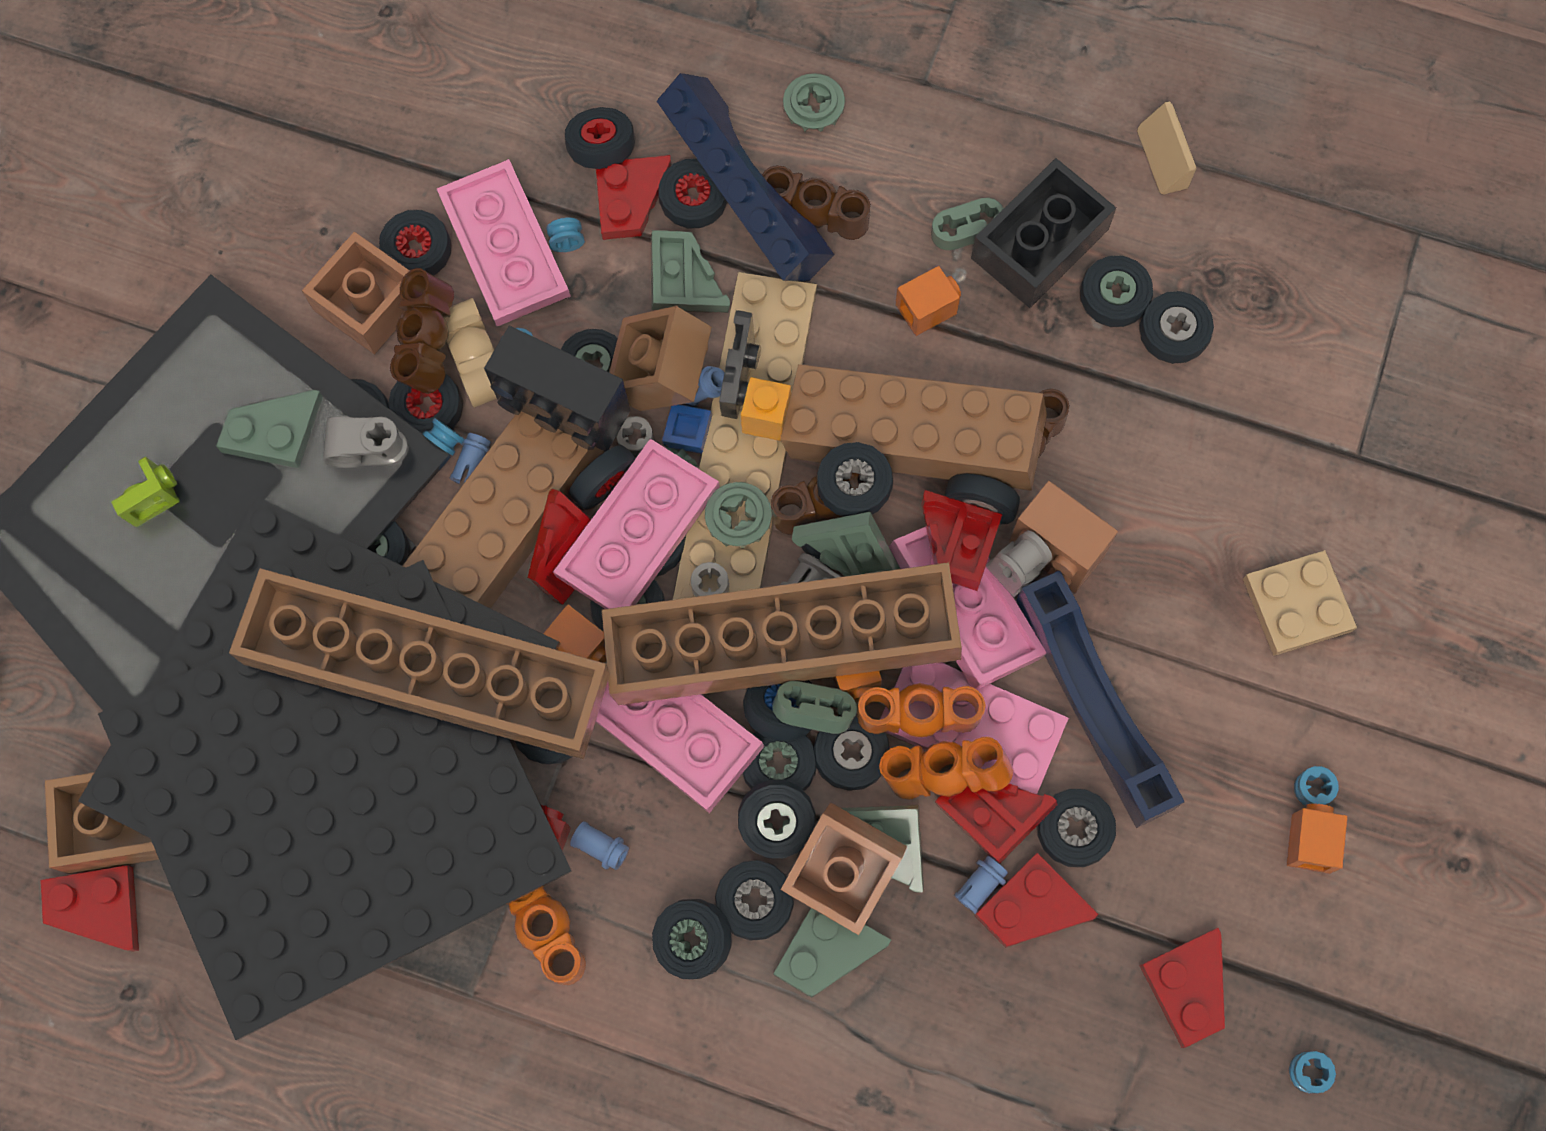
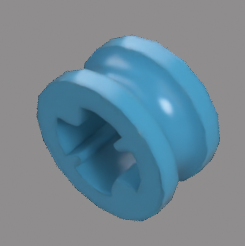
M560 218L549 223L546 228L548 236L551 237L549 240L550 249L555 252L574 251L585 243L584 236L580 233L582 230L581 221L578 219Z
M434 418L432 421L433 428L430 431L425 430L423 435L453 456L456 452L454 446L457 443H463L465 439L443 422Z
M1322 766L1308 768L1296 778L1294 783L1296 797L1305 806L1307 804L1326 805L1337 796L1339 791L1336 776L1329 769ZM1320 778L1325 784L1321 786V789H1326V794L1320 793L1314 797L1308 792V789L1312 786L1306 785V781Z
M1317 1051L1302 1052L1296 1055L1290 1063V1079L1300 1091L1323 1093L1330 1089L1335 1082V1066L1324 1053ZM1309 1059H1313L1314 1066L1322 1069L1323 1072L1322 1078L1315 1079L1317 1083L1315 1086L1311 1085L1310 1077L1303 1076L1302 1072L1303 1066L1311 1065L1308 1061Z

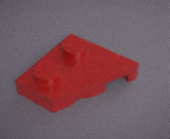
M670 155L625 159L619 164L596 169L600 225L603 240L642 236L649 221L648 214L655 207L659 198L661 178L664 172L671 167Z
M551 489L548 493L527 578L553 601L563 605L575 589L557 578L553 571L591 519L561 491Z
M925 490L921 506L933 563L949 562L952 583L978 591L1002 514Z
M1008 784L998 791H987L982 788L977 792H972L969 786H967L959 794L950 797L940 795L935 801L936 805L999 864L1058 805L1057 800L1052 796L1034 794L1021 790L1018 786Z
M1036 853L974 916L1007 948L1033 938L1092 921L1098 913Z
M126 865L41 880L43 924L123 950L139 951L133 867Z
M1219 928L1213 929L1139 965L1181 1048H1186L1225 1028L1222 939Z

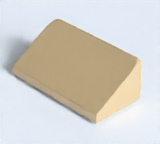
M1169 101L1161 105L1137 129L1161 194L1188 189L1196 171L1195 162L1175 109Z

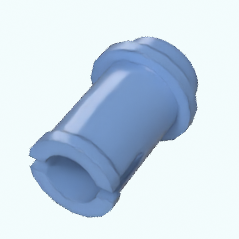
M713 366L702 368L695 400L686 404L694 406L707 398L720 397L725 372Z
M468 433L463 443H460L463 447L454 470L450 474V480L460 484L465 469H468L465 483L489 451L491 441L480 435Z
M584 821L577 827L570 842V846L578 848L601 861L602 868L606 870L610 867L617 870L624 862L629 851V847L623 844L624 840L621 837L613 839Z
M987 856L984 861L978 860L976 862L979 867L962 888L954 894V897L974 914L977 913L978 908L998 884L1003 886L1006 883L1003 878L1008 874L1007 870L990 856Z

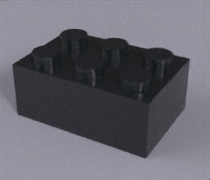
M1055 158L975 236L971 259L1027 307L1031 308L1109 230L1117 207Z
M510 325L484 367L491 384L490 387L498 400L497 403L503 409L515 415H519L522 411L534 417V421L547 431L556 433L559 429L571 435V439L576 444L587 450L592 451L595 447L603 451L609 450L631 411L622 378Z

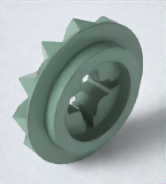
M816 73L802 75L793 80L785 90L783 97L784 112L788 115L791 124L796 123L801 126L804 132L809 128L818 129L821 132L824 127L830 124L835 126L837 119L844 113L845 97L843 90L835 80L826 75ZM810 93H812L817 103H821L818 113L812 111L811 106H807Z
M733 482L723 485L712 494L706 504V525L712 537H715L726 547L731 545L744 548L751 543L759 542L766 531L770 529L772 518L770 502L766 495L754 485L744 482ZM745 501V515L751 518V521L741 520L738 526L735 525V528L732 529V518L726 512H736Z

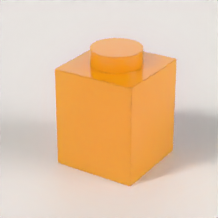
M750 377L741 412L742 433L781 441L791 397V385Z

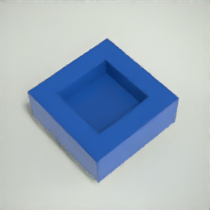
M683 405L671 406L662 438L663 445L680 450L683 448L684 451L702 454L713 416L711 410Z

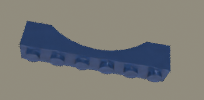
M680 73L658 98L657 103L782 280L810 281L835 254L814 225L788 204L754 166L734 132L729 117L728 105L710 80L706 77Z
M1059 570L1021 588L1016 602L1046 651L1045 657L1135 827L1138 828L1175 810L1185 801L1164 762L1140 733L1118 697L1095 650L1080 606L1061 571Z

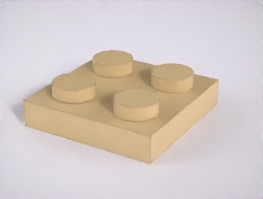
M1325 550L1246 574L1243 578L1273 656L1347 634L1357 628Z

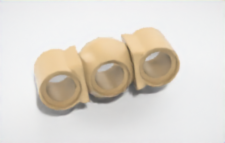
M471 298L451 306L450 317H446L445 320L448 325L449 336L447 343L472 406L475 408L497 398L490 387L491 384L484 370L486 363L494 352V348L474 299Z

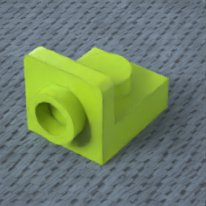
M146 456L140 459L138 463L147 480L128 487L123 492V495L111 501L117 515L136 528L180 502L172 488L177 485V482L166 465L161 464L158 466Z

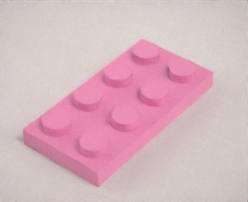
M509 159L437 188L440 199L497 327L570 297L568 287Z
M650 438L553 573L557 578L604 609L636 605L705 509L712 494L720 488L719 481Z
M926 527L893 540L889 546L901 569L934 565ZM986 567L978 591L952 583L962 646L961 660H956L971 687L978 690L1040 660L1046 654L1043 645L1013 596Z
M943 663L903 667L894 688H899L900 692L907 686L917 683L932 685L939 691H942L943 687L956 689L957 687L971 686L962 671ZM988 684L978 689L984 697L986 706L980 723L971 732L960 733L951 730L942 733L939 730L932 736L922 738L910 736L901 729H899V733L885 732L914 746L920 745L923 750H927L930 745L941 741L955 742L962 746L963 740L973 742L981 737H991L1000 743L1012 764L1014 772L1009 784L1016 785L1021 790L1037 794L1069 718L992 684ZM917 701L909 706V712L917 719H927L932 715L930 706L925 702ZM957 701L952 705L954 713L960 718L968 719L976 714L975 708L967 701ZM885 707L880 720L888 716L889 711L887 707ZM997 760L986 762L981 769L990 768Z
M607 682L596 718L597 724L708 813L714 809L764 748L763 742L701 694L618 705L609 694V684Z

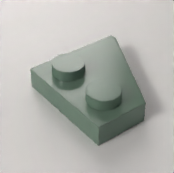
M652 230V310L678 306L684 311L728 313L730 300L719 289L714 280L715 273L709 262L701 256L700 246L692 232Z
M871 512L795 526L793 529L792 540L797 546L801 547L806 543L821 553L820 561L831 569L840 571L844 577L900 569Z
M811 908L773 975L812 998L887 948L891 939L867 925H864L861 933L857 935Z

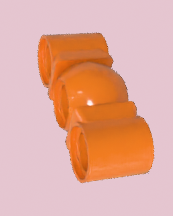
M917 683L907 686L900 692L899 688L887 690L881 687H874L865 691L860 697L857 718L861 727L869 733L880 734L886 731L899 733V729H901L910 736L922 738L932 736L939 730L942 733L951 730L960 733L971 732L980 723L986 704L982 694L969 686L957 687L956 689L943 687L942 691H939L932 685ZM917 701L925 702L930 706L932 715L927 719H917L909 712V706ZM957 701H967L975 708L976 714L972 718H960L954 713L952 705ZM872 702H881L886 705L889 714L884 719L875 720L866 714L865 708Z
M981 737L973 742L963 740L962 746L955 742L941 741L930 745L925 752L920 745L914 746L911 749L905 746H896L884 753L879 764L880 773L896 796L908 800L917 798L920 795L925 797L931 796V791L937 795L950 797L961 793L967 786H969L972 792H977L982 788L987 791H998L1010 783L1014 772L1004 749L997 740L991 737ZM997 760L990 768L981 769L986 762ZM954 764L947 772L939 773L944 766ZM911 768L908 774L898 778L900 772Z
M544 886L509 903V910L515 916L514 930L517 940L524 948L532 951L535 958L541 962L544 975L560 985H571L582 978L586 968V961L584 955L576 947L573 935L569 933L570 918L566 908L559 901L553 899L544 889ZM543 913L550 914L553 919L551 931L542 937L535 936L532 931L534 919ZM562 952H571L575 960L572 971L567 975L557 976L553 970L555 957Z

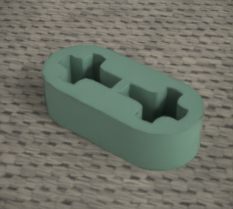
M981 198L943 210L933 219L931 229L932 241L943 250H955L974 244L975 236L988 225L984 219L979 220L980 213L985 212L988 217H993L994 219L1004 208L995 199ZM944 224H949L951 229L956 228L954 236H950L947 231L942 232Z
M800 681L783 683L779 687L772 704L773 712L781 722L832 734L845 732L850 727L857 712L856 702L847 692ZM788 698L796 699V705L799 708L792 707L791 700ZM830 707L838 708L837 712L841 717L835 716L833 709Z

